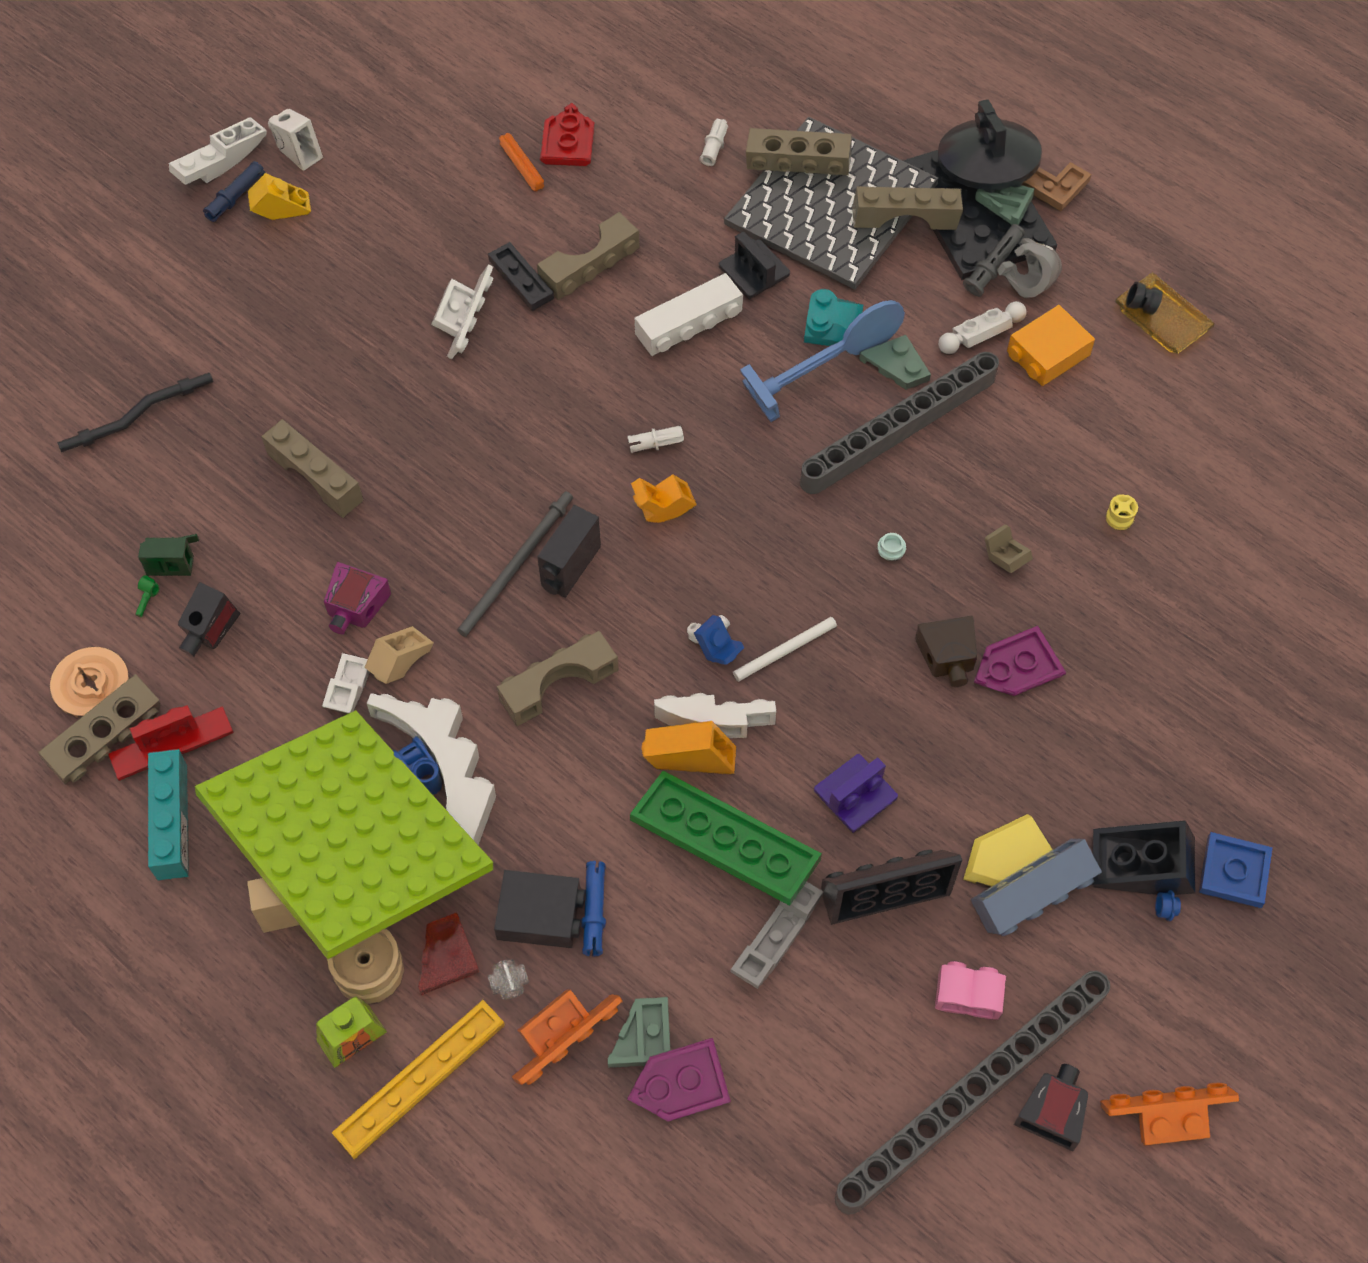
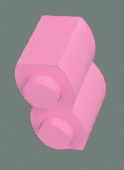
M955 961L941 966L938 974L935 1009L949 1013L968 1014L979 1018L999 1020L1003 1013L1005 975L998 973L997 969L991 967H981L979 970H972L966 968V964Z

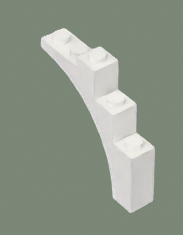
M371 693L367 701L370 716L394 725L412 738L415 736L419 737L431 757L437 763L444 781L447 796L446 810L479 845L496 799L494 784H491L489 780L482 777L472 778L479 759L477 744L464 737L455 739L463 719L460 705L446 698L441 700L431 698L428 708H425L424 705L415 701L406 703L388 694L376 695Z

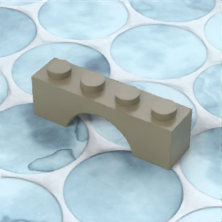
M857 186L852 205L854 228H880L892 218L913 215L926 220L931 229L957 230L963 211L961 190L945 188Z
M620 212L599 224L600 242L590 252L581 255H568L557 251L537 264L538 275L554 292V297L557 300L573 293L576 288L585 282L593 280L596 275L607 268L613 267L619 260L633 254L639 248V230Z
M283 419L261 436L268 456L285 470L293 468L302 474L316 489L323 502L342 518L363 501L359 482Z
M600 631L592 635H584L574 645L568 648H561L552 657L542 662L531 664L526 671L519 675L504 679L497 686L499 700L518 727L543 713L542 697L546 689L553 682L565 677H579L595 684L619 671L618 656Z

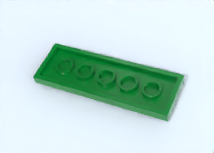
M665 771L661 772L630 813V821L789 906L801 891L822 857V853Z

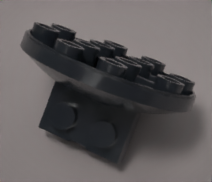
M989 99L978 102V112L975 113V120L964 122L949 130L941 139L938 147L939 165L950 181L989 193L996 192L999 189L1020 187L1023 182L1036 173L1042 157V147L1038 138L1024 126L1000 119Z

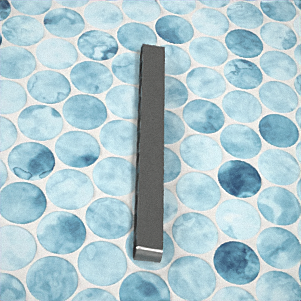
M1089 971L843 1178L838 1184L835 1194L837 1208L848 1215L861 1211L1098 1008L1110 990V981L1107 976L1099 971ZM1086 985H1094L1098 988L1100 994H1091L1086 989ZM1062 1005H1072L1076 1009L1077 1014H1068L1064 1011ZM1039 1025H1049L1053 1029L1054 1034H1044L1040 1030ZM1015 1045H1026L1030 1050V1054H1020L1016 1050ZM1001 1064L1005 1067L1007 1074L997 1075L993 1072L991 1065ZM967 1085H978L982 1089L983 1095H972L969 1093ZM947 1104L955 1106L959 1115L956 1117L946 1115L942 1106ZM921 1125L931 1127L935 1136L932 1138L921 1136L918 1132V1127ZM896 1146L905 1147L909 1151L910 1157L907 1159L897 1158L893 1153V1148ZM871 1167L880 1168L885 1174V1179L875 1181L869 1177L867 1170ZM848 1188L854 1189L858 1192L860 1200L855 1203L847 1202L842 1196V1191Z

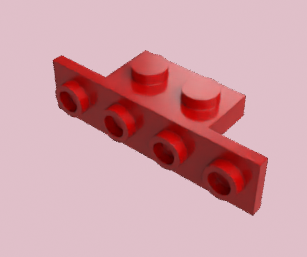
M188 705L175 707L164 715L154 719L143 720L137 726L130 728L135 743L108 753L117 779L120 781L147 770L148 753L179 749L181 754H185L234 732L223 706L195 718Z

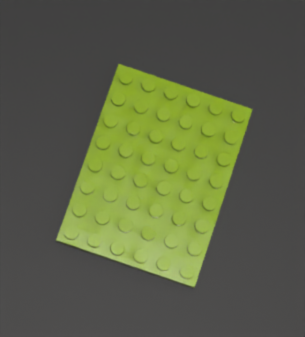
M356 710L195 786L197 797L327 959L334 957L493 870V861L411 770L393 755V750Z

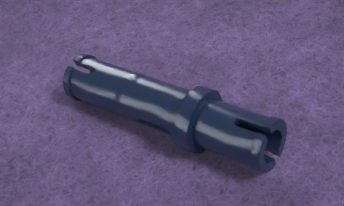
M253 161L227 188L218 191L216 198L203 209L205 217L211 222H216L227 209H232L236 204L235 201L265 174L262 165Z

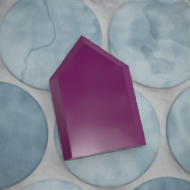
M1035 626L986 646L974 683L1016 696L1066 675V671L1040 628Z
M713 1038L650 1056L627 1100L647 1109L668 1122L731 1102Z

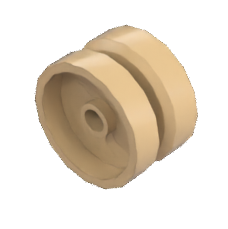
M383 929L334 957L327 959L329 971L341 993L348 999L357 996L366 1004L381 1002L392 995L400 985L404 973L401 952L396 940L387 929Z

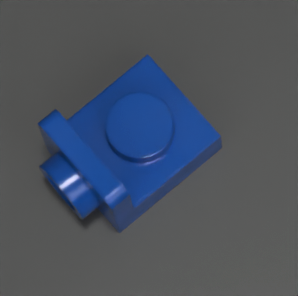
M712 615L694 632L708 661L726 665L732 662L744 649L742 642L731 639L719 616Z

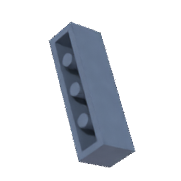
M1070 839L970 900L987 933L1006 936L1017 930V924L1021 921L1039 917L1044 912L1042 909L1049 904L1056 905L1065 901L1069 897L1068 893L1075 888L1083 889L1094 882L1093 877L1102 873L1086 840Z

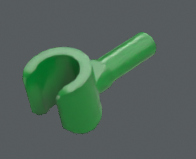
M147 575L142 576L138 582V589L144 592L135 613L138 617L143 616L151 596H156L160 590L158 583Z

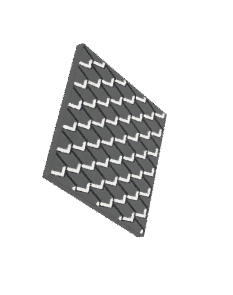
M809 116L797 130L843 133ZM852 137L849 175L764 170L726 215L724 224L739 232L744 231L749 237L755 240L760 239L765 245L856 289L913 216L903 215L892 218L880 228H854L852 205L856 187L935 188L938 184V177Z

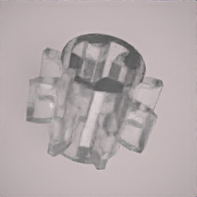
M509 959L501 961L492 967L494 974L488 975V980L493 995L500 993L501 998L506 1000L518 997L524 993L523 985L529 983L524 964L517 966L515 960Z

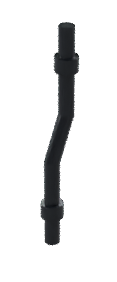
M210 372L191 379L188 377L177 381L178 384L147 394L121 419L92 430L87 428L78 431V435L57 442L61 453L81 445L86 447L95 444L94 441L127 429L152 404L180 394L183 396L194 392L193 389L213 383Z

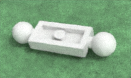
M1015 301L1008 304L1005 312L994 308L973 319L966 320L952 328L953 333H945L940 337L938 342L939 348L945 354H953L959 349L960 344L970 348L1012 328L1013 323L1021 322L1026 317V307L1021 302Z

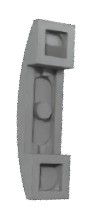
M806 882L790 906L780 901L778 907L750 946L747 945L730 972L758 989L781 961L822 897L823 891Z

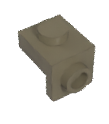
M1006 524L985 537L989 560L1009 573L1014 572L1033 559L1030 549L1013 540L1011 528Z

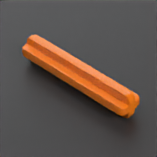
M510 133L501 135L499 138L501 147L533 191L543 189L544 179Z

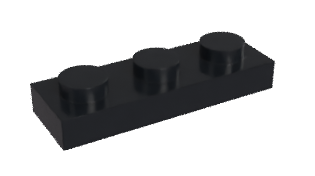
M510 242L488 253L491 264L531 311L554 299V292Z

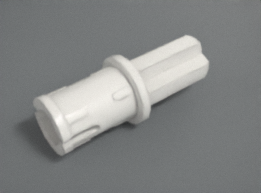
M717 118L713 123L710 134L705 137V147L700 156V161L706 166L715 165L719 150L724 147L723 139L728 128L727 121Z
M681 426L656 431L652 428L651 432L629 435L628 441L629 443L641 442L640 444L630 446L631 453L651 448L659 450L661 446L683 442L684 436Z

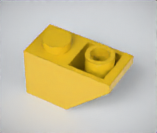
M267 173L248 190L250 211L268 219L275 220L307 215L311 212L307 191Z

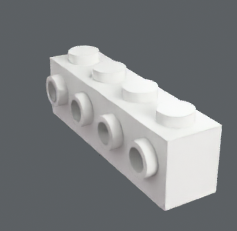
M724 273L635 317V335L651 356L659 352H665L671 346L683 340H689L695 334L705 329H711L717 323L738 315L742 311L743 294L729 276Z

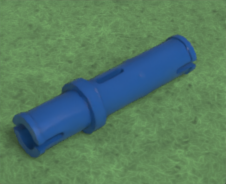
M596 861L586 863L585 916L581 919V927L584 929L582 954L590 956V951L593 949L592 957L603 954L602 936L603 929L606 926V919L603 917L606 864L601 861L598 862V867H596Z

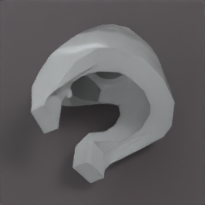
M1023 238L1020 241L1023 245L1014 251L1017 256L1025 254L1028 273L1025 275L1020 274L1017 271L1016 265L1011 261L1003 262L997 269L999 275L1006 277L1020 296L1024 298L1036 297L1056 282L1062 271V263L1053 247L1037 243L1029 238Z

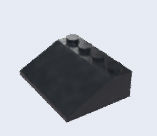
M924 850L917 853L915 857L907 859L895 857L882 865L866 864L858 867L854 872L844 874V872L839 871L829 874L825 879H822L821 890L823 891L822 897L831 925L950 896L962 863L961 855L945 850L936 852Z

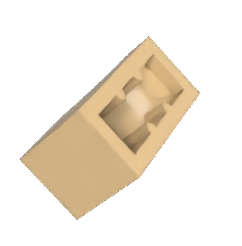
M413 626L376 639L364 668L370 671L377 680L388 684L403 678L413 663L430 652L434 642Z

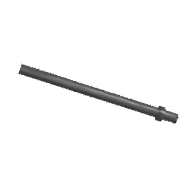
M565 491L557 502L551 503L549 506L550 511L459 626L457 631L462 636L467 637L558 517L564 516L566 513L565 508L573 499L569 492Z

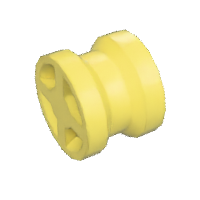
M1122 494L1113 497L1105 517L1109 526L1117 530L1130 528L1137 514L1138 504L1129 495Z

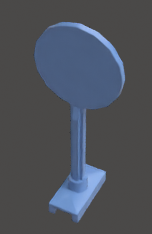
M893 300L877 303L853 320L844 333L842 341L827 347L775 378L771 377L762 382L750 364L740 369L745 378L743 384L769 421L772 422L780 417L778 403L772 396L781 391L780 388L833 359L845 350L850 354L860 355L861 351L887 342L901 326L905 315L904 309L899 302Z

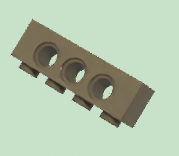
M750 128L746 147L747 169L849 175L852 134Z
M135 674L38 752L40 758L64 784H67L70 780L74 783L87 773L86 767L92 762L96 761L99 763L104 760L108 753L112 752L110 748L118 741L124 743L131 738L130 728L137 726L143 720L154 719L159 714L157 709L160 708V700ZM123 706H131L135 709V713L129 718H122L118 715L119 709ZM100 725H106L111 728L110 734L103 738L95 736L94 731ZM75 745H83L87 748V751L82 757L76 758L70 755L71 748Z

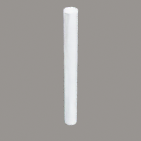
M829 617L733 671L735 679L738 682L832 630L837 627L836 621L833 617Z

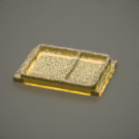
M1153 272L1139 282L1145 284L1146 288L1151 289L1154 287L1162 290V300L1155 314L1149 315L1143 313V310L1140 308L1132 309L1126 307V298L1129 290L1115 300L1120 306L1122 313L1165 349L1176 354L1198 340L1199 337L1215 325L1211 319Z

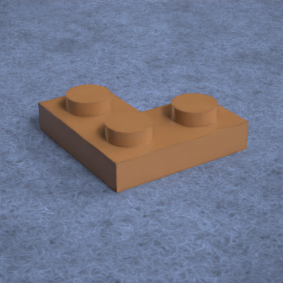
M1071 162L1057 177L1039 167L1032 177L1022 183V186L1034 188V196L1062 211L1090 182L1092 174Z

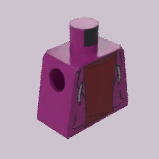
M337 562L324 599L327 614L333 617L328 625L329 628L337 634H344L349 624L361 628L366 627L391 595L388 579Z

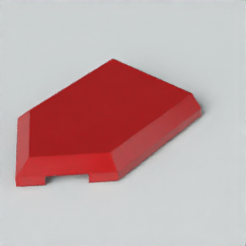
M573 103L564 107V111L558 115H552L544 122L540 161L546 165H589L592 156L595 122L581 114Z

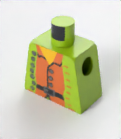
M357 996L337 1007L316 1023L317 1042L334 1068L387 1033L371 1007Z

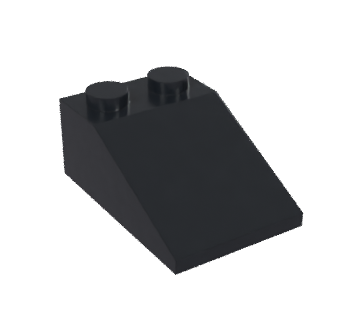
M1186 820L1093 829V856L1102 873L1093 877V887L1157 895L1159 892L1168 893L1169 890H1172L1175 895L1195 893V836Z

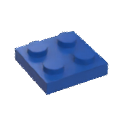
M1210 832L1207 838L1199 893L1262 908L1265 904L1273 847Z

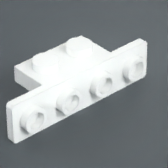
M489 264L480 275L474 290L453 279L450 280L431 325L455 337L447 355L450 359H453L457 352L462 354L469 339L465 338L466 333L472 331L477 321V318L473 317L475 311L479 312L485 301V298L482 297L483 291L487 292L493 281V277L490 276L493 266Z

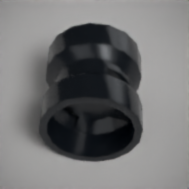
M1134 282L1126 298V307L1132 309L1140 308L1143 310V313L1153 315L1160 306L1163 292L1154 287L1151 289L1146 288L1143 283Z

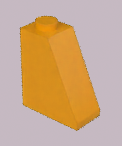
M713 721L646 729L645 741L642 743V754L654 768L734 774L736 746Z

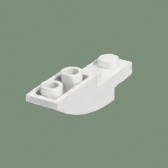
M251 117L210 135L209 145L170 162L169 172L185 185L199 178L208 183L243 160L267 135V130Z
M703 693L693 694L690 697L664 696L661 699H654L655 718L667 725L675 726L713 721L728 738H747V727L775 725L776 720L775 701H766L764 699L740 704L725 702L721 705H715L714 695Z

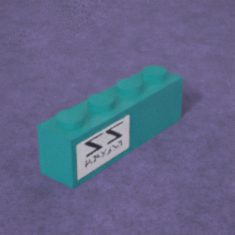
M179 749L148 753V867L157 881L189 877L187 763Z

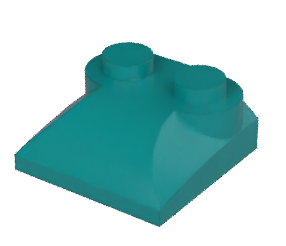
M827 289L815 291L810 298L804 343L831 346L842 341L848 326L863 312L864 305L837 298L832 291Z

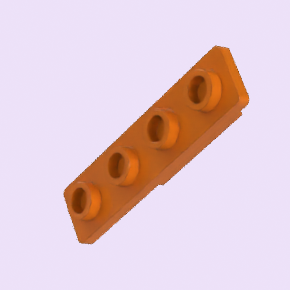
M570 989L564 991L517 1030L536 1057L512 1076L513 1080L520 1085L524 1083L529 1085L535 1082L543 1074L542 1068L551 1061L552 1063L560 1061L569 1052L567 1048L576 1040L577 1042L585 1040L593 1033L592 1027L601 1019L604 1022L618 1012L617 1006L623 1001L620 996L609 995L588 1013Z
M1210 1083L1207 1085V1088L1203 1089L1182 1086L1175 1088V1092L1162 1093L1159 1090L1144 1091L1142 1096L1130 1097L1127 1094H1114L1110 1096V1099L1101 1100L1100 1102L1101 1108L1109 1116L1139 1113L1141 1142L1144 1145L1210 1138L1208 1105L1238 1102L1239 1094L1225 1083Z

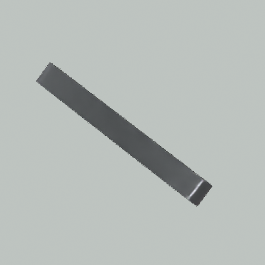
M991 352L977 354L813 455L802 465L801 488L809 494H817L987 389L995 381L999 366L998 357Z

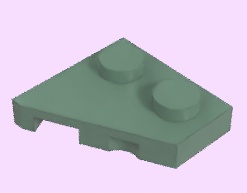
M1021 185L1016 188L999 189L992 193L978 189L976 200L1011 225H1019L1033 198L1034 188Z
M907 335L860 352L859 359L865 364L868 361L878 367L880 374L886 378L893 379L897 385L905 390L930 381L931 374Z
M668 997L635 999L630 1009L629 1017L618 1035L619 1038L612 1054L608 1057V1068L645 1066L650 1056L670 1051Z

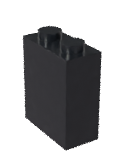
M573 505L537 556L541 586L548 593L553 595L559 594L566 598L600 549L601 540L598 516Z
M504 870L494 927L496 939L500 941L572 948L573 938H579L581 919H576L577 910L584 907L585 890L580 889L579 878Z

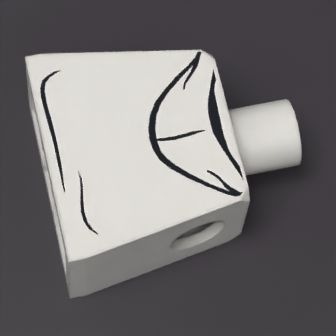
M286 109L269 119L268 126L272 130L277 147L300 169L304 171L323 158L310 119L291 109Z

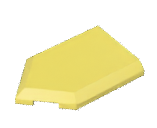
M1026 814L974 840L963 880L972 883L978 882L992 887L1050 852L1052 848L1032 816Z

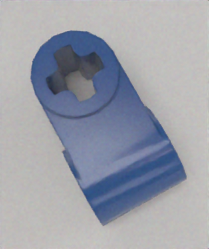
M415 736L412 738V743L399 751L393 750V755L411 770L432 795H435L442 787V778L438 765L429 754L419 737ZM425 775H433L427 780L421 779Z

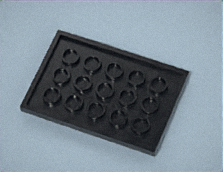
M938 150L902 160L938 177V184L935 188L961 190L963 211L957 230L933 229L961 280L969 278L976 270V264L987 258L996 244L1010 229L1011 224L976 200L978 189L950 181L939 165ZM1030 202L1019 224L1026 233L1021 239H1032L1037 243L1053 247L1056 251L1057 243L1033 203ZM1020 241L1003 262L1011 261L1016 264L1026 261L1025 254L1017 256L1014 251L1023 245Z

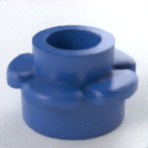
M1169 890L1168 893L1159 892L1155 901L1156 916L1172 921L1174 916H1178L1180 913V898L1175 897L1172 890Z

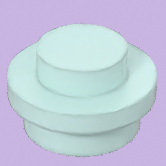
M887 533L878 541L877 550L880 556L886 560H898L905 554L906 543L899 534Z

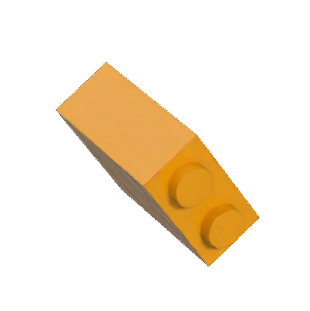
M1057 305L1010 336L1007 352L1013 361L1018 362L1026 370L1030 378L1044 386L1089 357L1095 338L1065 309Z

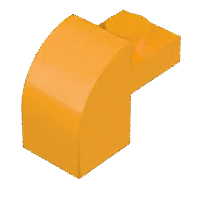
M673 474L656 486L641 478L631 483L635 493L633 495L634 501L642 509L648 522L660 523L674 519L696 506L688 483Z

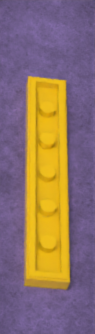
M484 1000L479 1002L332 1132L333 1136L353 1159L357 1158L505 1026L504 1021Z

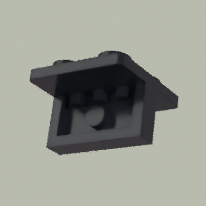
M744 231L735 236V253L719 262V268L729 276L748 299L755 297L790 276V270L760 239H751Z

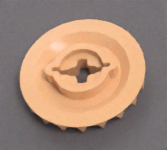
M88 647L77 650L66 656L55 668L50 681L52 698L57 706L66 714L70 713L76 718L84 716L129 679L128 669L122 658L109 649ZM82 674H85L88 679L95 682V687L98 691L86 685V680Z

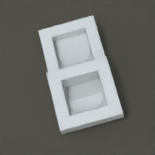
M342 653L335 678L330 679L322 707L348 714L354 711L370 671L364 668L368 659Z

